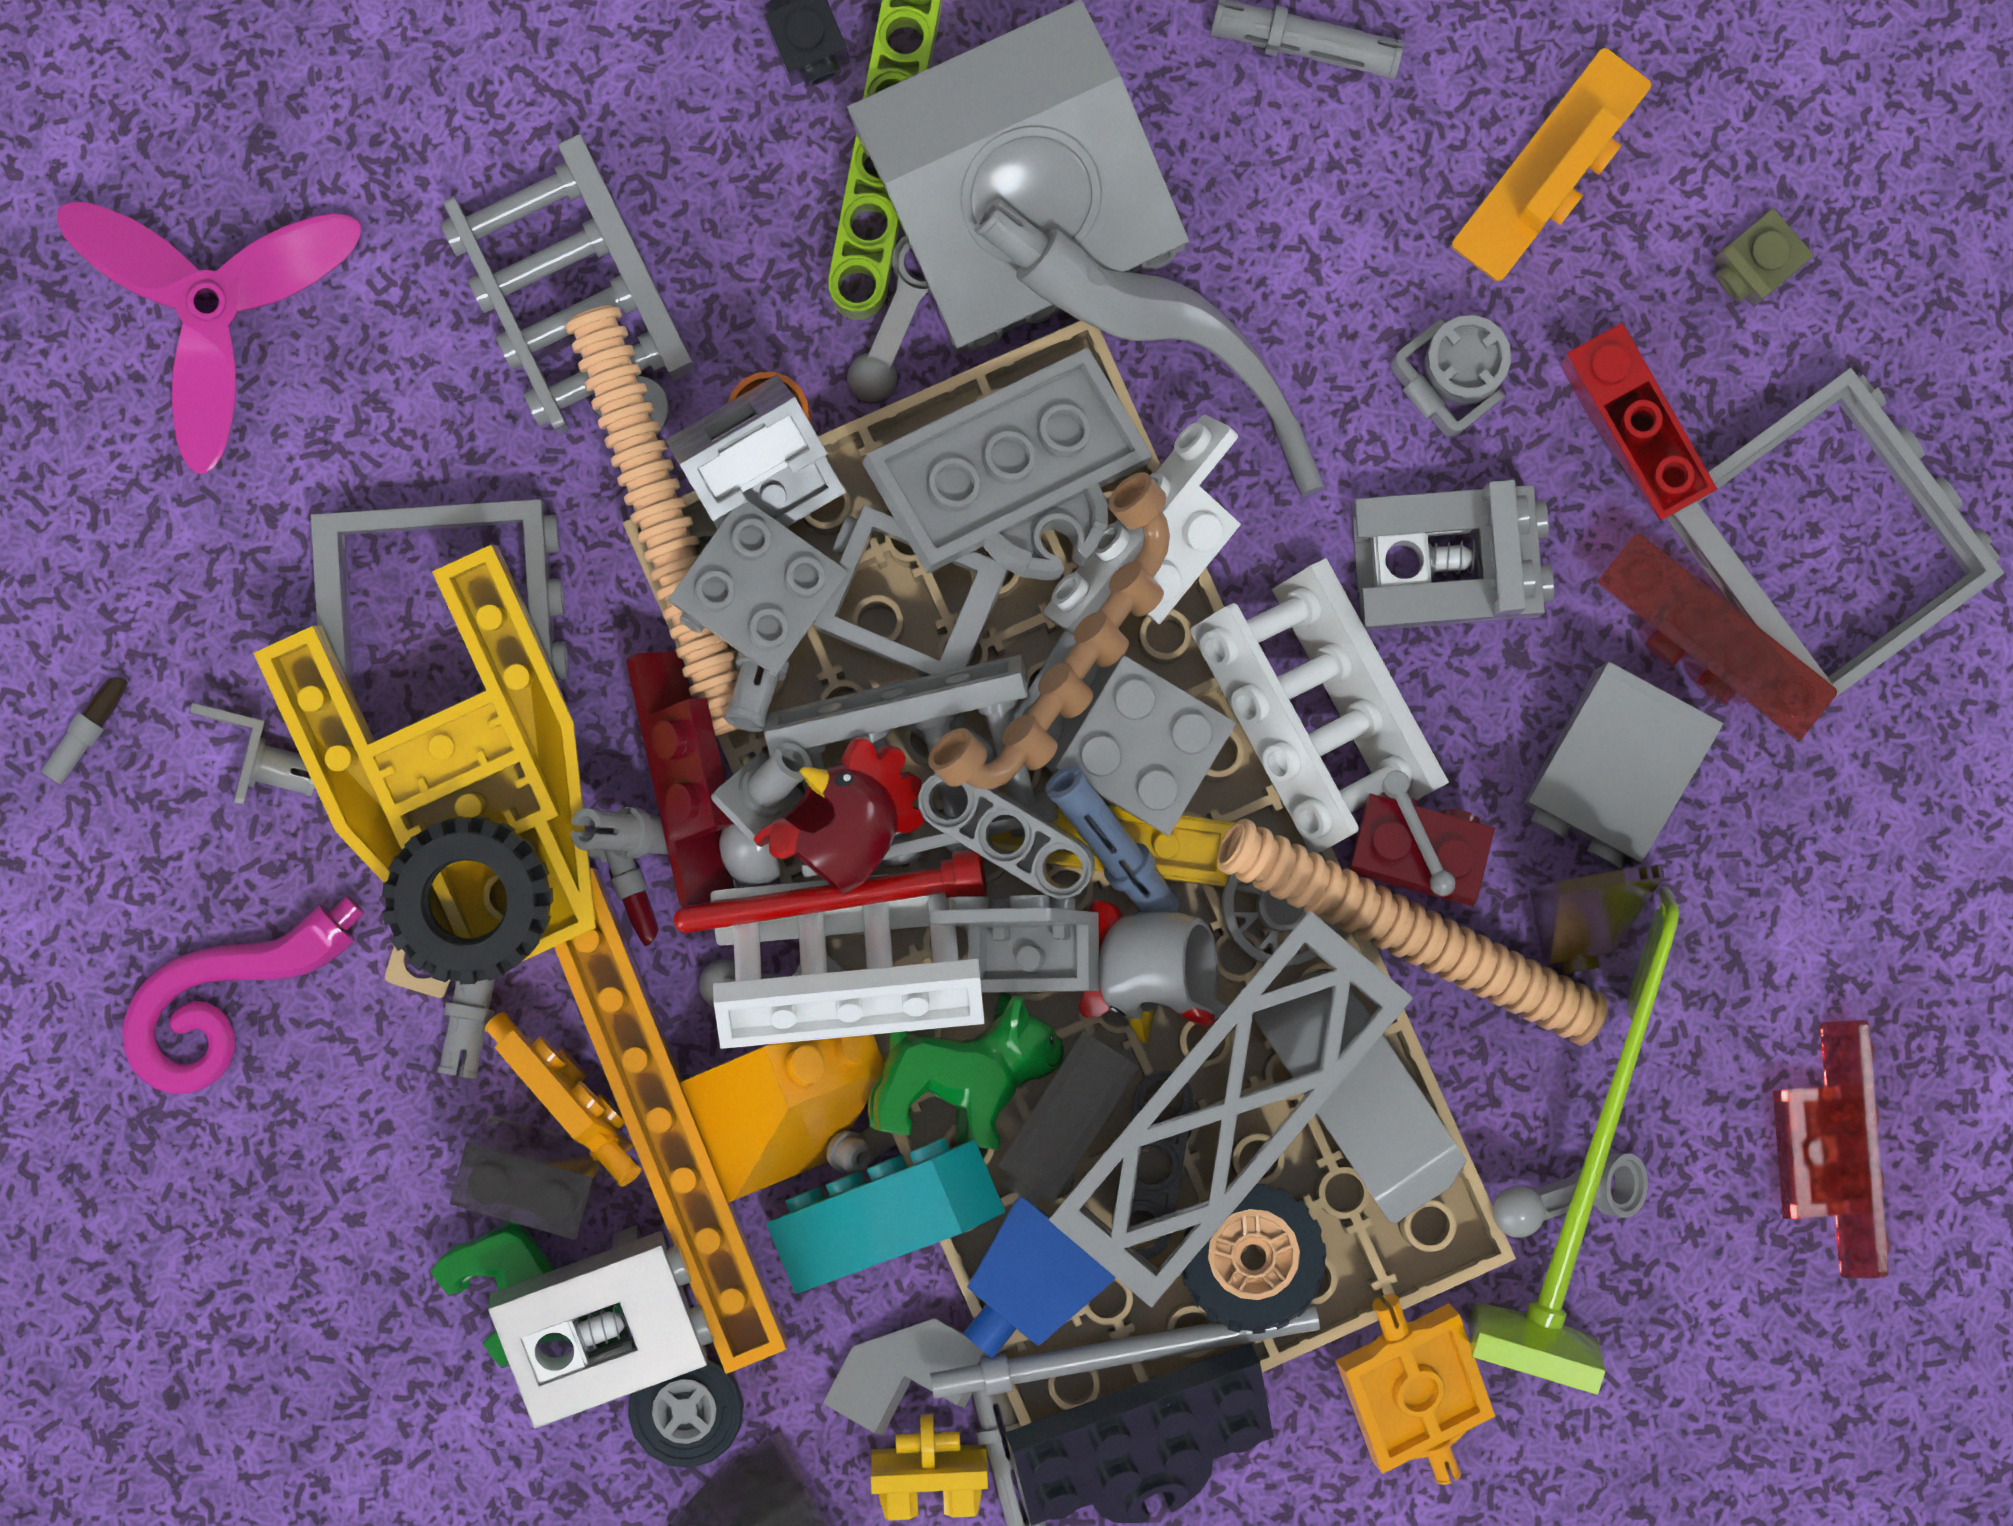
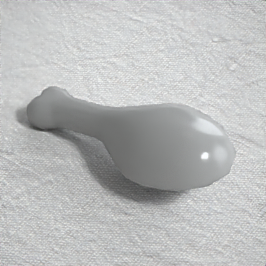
M735 824L723 828L719 841L722 863L734 880L735 888L767 886L779 879V863L777 858L770 854L769 843L763 847L756 845Z

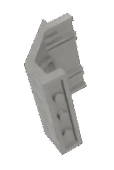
M1082 0L1071 3L847 106L859 141L866 155L870 156L892 202L934 298L945 333L956 355L968 349L980 350L989 347L997 342L1003 333L1027 322L1032 324L1043 322L1054 316L1060 309L1041 298L1019 281L1016 277L1019 265L994 244H991L981 235L974 232L975 225L979 223L980 215L996 198L1003 199L1021 217L1043 233L1052 228H1057L1080 246L1099 267L1110 271L1136 273L1142 269L1149 271L1161 268L1168 264L1177 253L1186 250L1185 244L1190 242L1122 77Z

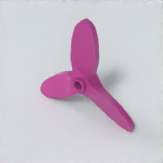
M70 202L60 206L57 210V223L64 238L85 260L100 273L130 292L176 310L179 319L183 323L173 366L172 412L180 454L188 467L199 475H205L214 469L224 454L230 435L235 410L236 366L229 327L235 321L237 314L282 301L315 284L339 266L353 252L360 239L361 232L359 221L348 215L327 214L315 216L286 225L252 242L217 271H199L167 240L127 216L88 202ZM211 292L219 298L218 307L214 312L204 314L195 308L196 298L201 293Z

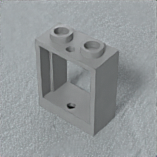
M866 505L863 506L858 519L847 515L836 539L833 551L843 555L839 565L847 570L848 573L815 619L813 624L815 630L923 676L968 667L1004 584L1008 570L999 566L994 559L975 551L950 562L976 573V577L939 661L837 617L873 531L910 545L892 516Z

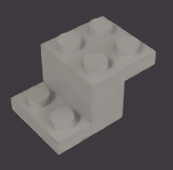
M1064 630L1029 688L1027 698H1023L1014 713L1015 719L1028 713L1041 694L1038 690L1040 679L1051 667L1065 660L1077 643L1074 640V635ZM1123 655L1121 660L1108 667H1100L1094 663L1083 678V681L1093 691V699L1089 706L1074 718L1066 719L1060 713L1047 730L1057 742V751L1053 758L1043 767L1053 773L1067 766L1074 765L1080 767L1088 782L1106 805L1111 806L1113 803L1169 837L1237 723Z

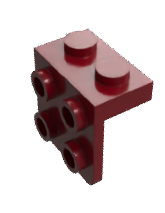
M1384 792L1380 796L1370 793L1355 820L1359 828L1358 832L1349 837L1351 841L1355 842L1349 870L1356 872L1357 875L1474 907L1479 897L1495 828L1480 824V818L1467 811L1445 809L1440 813L1418 807V802L1409 796L1443 870L1450 872L1455 878L1456 885L1454 891L1447 896H1439L1431 890L1430 879L1432 875L1396 799L1390 798Z

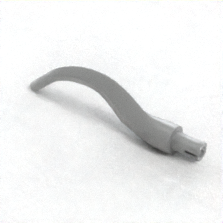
M996 198L984 209L978 219L979 223L975 225L974 232L1012 258L1019 265L1016 273L1017 279L1044 300L1073 317L1113 336L1131 341L1165 339L1190 341L1208 349L1224 361L1254 392L1272 418L1278 439L1301 497L1313 495L1324 489L1323 481L1301 425L1276 379L1243 333L1219 309L1199 293L1178 282L1159 276L1110 271L1099 267L1080 246L1060 230L1052 228L1043 233L1021 217L1001 198Z

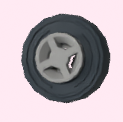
M707 1356V1366L631 1393L628 1418L634 1438L649 1456L667 1466L693 1468L713 1462L731 1447L742 1426L744 1402L737 1380L731 1373H725L722 1363Z

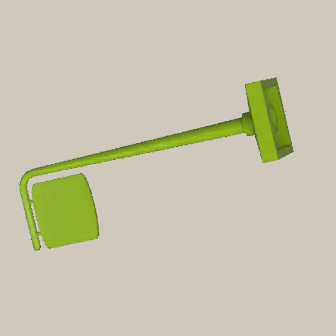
M1662 887L1658 893L1662 902L1660 908L1654 912L1627 998V1011L1632 1022L1537 1301L1529 1303L1526 1313L1475 1301L1468 1323L1472 1357L1596 1395L1599 1393L1606 1371L1598 1338L1565 1326L1564 1322L1567 1314L1562 1310V1306L1676 932L1679 907L1668 887Z

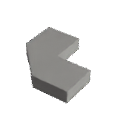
M934 1318L853 1346L823 1404L871 1432L883 1436L911 1380L933 1392L930 1373L981 1364L980 1357L988 1355L964 1336L963 1332ZM973 1392L943 1398L965 1408Z

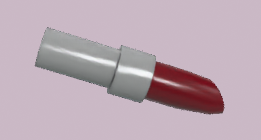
M605 850L607 862L613 875L611 882L617 898L622 900L628 918L644 946H648L656 938L659 929L646 893L648 887L641 868L637 869L633 858L619 857L612 850Z

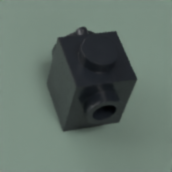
M770 0L765 4L764 9L766 13L764 17L767 29L791 87L801 82H805L806 86H814L826 82L841 73V66L850 63L846 44L827 0Z

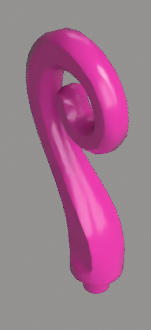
M346 895L331 911L319 904L293 929L275 940L228 944L200 949L176 957L159 967L138 988L124 1017L122 1028L124 1053L131 1069L145 1083L157 1090L171 1094H190L215 1083L230 1066L236 1050L235 1032L227 1015L220 1008L202 1001L186 1003L172 1013L169 1026L174 1033L184 1034L194 1029H200L206 1034L209 1044L206 1054L201 1059L189 1064H179L168 1059L161 1052L156 1042V1025L163 1010L182 992L207 982L282 980L311 973L335 959L355 941L354 936L348 929L365 914L364 911L353 899Z

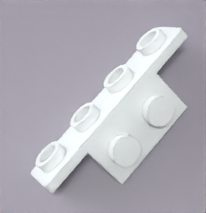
M1207 415L1201 416L1196 423L1189 425L1180 433L1175 441L1173 452L1155 473L1150 474L1153 480L1166 493V502L1162 512L1167 518L1170 533L1168 553L1161 568L1154 576V580L1163 588L1164 595L1160 604L1146 615L1158 624H1161L1241 525L1199 486L1238 438V434L1231 427ZM1119 519L1115 523L1108 525L1090 559L1082 567L1079 566L1074 573L1063 578L1055 587L1052 593V600L1044 609L1043 615L1057 626L1074 635L1079 623L1090 614L1097 612L1111 594L1109 582L1114 573L1123 565L1133 562L1139 554L1144 541L1143 528L1127 529Z

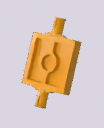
M501 1012L491 1018L484 1030L498 1043L494 1048L569 1135L590 1150V1156L595 1161H600L619 1186L624 1187L635 1180L640 1174L641 1168L627 1154L634 1145L620 1129L625 1124L621 1112L603 1094L596 1096L582 1083L588 1075L577 1061L564 1049L561 1048L557 1051L542 1036H539L534 1041L529 1037H525L511 1021L507 1013Z
M1395 1294L1382 1295L1385 1304L1379 1298L1375 1299L1372 1304L1383 1332L1382 1335L1375 1341L1335 1360L1372 1462L1382 1474L1409 1460L1428 1457L1436 1483L1441 1485L1451 1484L1449 1475L1455 1481L1461 1476V1470L1457 1465L1451 1448L1452 1444L1456 1443L1468 1430L1495 1417L1476 1359L1472 1357L1470 1342L1460 1314L1450 1303L1414 1321L1406 1322L1399 1297Z

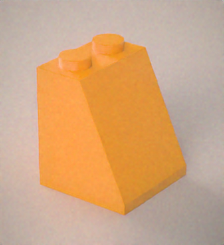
M873 1034L769 1044L680 1082L728 1203L828 1162L826 1149L831 1137L842 1130L850 1131L870 1097L871 1088L880 1077L884 1060Z

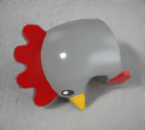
M1098 900L1092 903L1089 907V912H1099V991H1084L1079 1003V1012L1084 1017H1101L1112 1011L1127 1019L1139 1041L1146 1044L1149 1041L1153 1016L1159 1004L1171 1007L1184 1019L1196 1025H1213L1227 1009V1006L1215 998L1218 977L1217 951L1214 936L1204 919L1179 912L1164 911L1140 912L1123 916L1117 905L1105 900Z

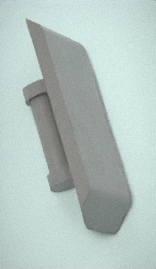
M1334 970L1307 973L1306 975H1304L1303 977H1301L1300 979H1298L1297 981H1295V982L1292 983V984H1295V983H1298V982H1301V981H1304V980H1307V979H1310V978H1313V977H1316V976H1319V975H1322V974H1325V973H1328V972H1331V971H1334ZM1351 986L1348 995L1340 1053L1371 1018ZM1332 987L1253 1013V1019L1293 1078L1320 1069ZM1384 1035L1378 1039L1317 1112L1390 1223L1399 1222L1450 1188L1467 1161Z

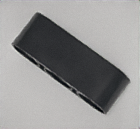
M1155 1071L1146 1075L1139 1082L1134 1093L1129 1124L1145 1106V1095L1151 1085L1159 1081H1166L1173 1072ZM1188 1082L1180 1090L1182 1094L1180 1110L1168 1119L1193 1111V1093ZM1156 1118L1155 1121H1154L1151 1125L1156 1124V1123H1159V1122H1162V1121H1165V1120H1168V1119H1159V1118ZM1189 1131L1141 1147L1142 1149L1147 1146H1158L1166 1150L1171 1159V1169L1169 1174L1157 1183H1147L1137 1177L1131 1213L1147 1211L1155 1217H1159L1175 1211ZM1116 1195L1114 1213H1113V1218H1112V1228H1113V1221H1114L1115 1208H1116V1202H1117V1195ZM1171 1233L1158 1237L1149 1246L1132 1247L1146 1259H1150L1159 1255L1166 1248Z

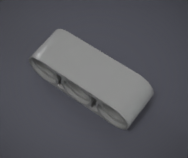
M934 774L922 785L918 795L919 809L927 822L1044 894L1056 899L1071 898L1080 894L1092 880L1095 871V858L1090 848L1082 840L998 789H977L967 783L962 784L961 786L968 795L966 810L958 817H948L937 810L933 801L935 788L943 780L937 774ZM1010 815L1016 817L1022 823L1025 829V839L1020 848L1014 851H1005L993 844L990 838V826L997 816ZM1057 849L1072 851L1079 857L1082 864L1080 879L1071 885L1055 883L1046 871L1048 855Z

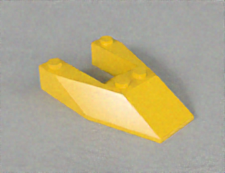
M491 544L432 571L486 688L485 692L375 741L322 626H311L253 654L336 833L383 883L388 880L391 871L388 869L394 857L403 850L405 843L428 827L450 818L460 816L462 818L474 816L488 817L491 821L500 824L504 822L516 829L515 832L523 839L528 838L537 848L535 850L541 862L545 861L550 874L547 877L549 887L553 888V902L550 905L549 916L551 918L547 930L544 931L540 938V943L523 960L525 961L595 929L596 918L588 851L577 848L571 838V831L586 832V826L571 824L575 814L584 809L574 721L498 545ZM465 860L452 863L439 872L430 889V905L436 920L446 931L460 938H477L490 933L501 922L506 911L507 895L501 879L490 867L480 862Z

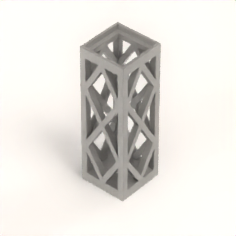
M1309 911L1055 1211L1049 1221L1152 1308L1411 1002L1413 997L1314 913ZM1303 944L1334 969V971L1262 994ZM1351 983L1379 1008L1340 1053ZM1332 987L1320 1069L1240 1095L1253 1013ZM1236 1025L1225 1101L1151 1125ZM1307 1092L1226 1188L1237 1114ZM1222 1120L1210 1199L1129 1226L1141 1147ZM1123 1158L1113 1228L1111 1229L1088 1210L1084 1203ZM1194 1226L1159 1269L1132 1247Z

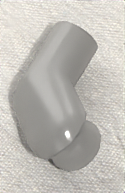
M870 1125L859 1132L842 1130L831 1137L827 1145L826 1157L832 1168L842 1173L851 1174L859 1170L863 1171L869 1163L895 1146L896 1142L892 1133L875 1130Z

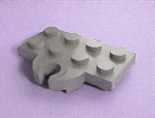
M1087 347L866 454L862 464L927 574L984 547L999 566L1022 578L1053 580L1060 578L1064 572V567L1060 557L1051 554L1043 547L1040 534L1049 530L1065 534L1073 546L1072 559L1082 567L1092 556L1108 526V502L1101 488L1148 465L1153 455Z

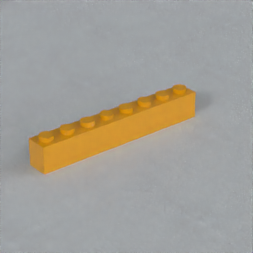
M590 868L596 928L554 948L674 1246L679 1245L684 1255L692 1282L689 1284L698 1306L702 1305L714 1337V1346L724 1371L728 1374L782 1352L790 1344L733 1202L728 1203L681 1087L680 1082L683 1081V1078L599 870Z

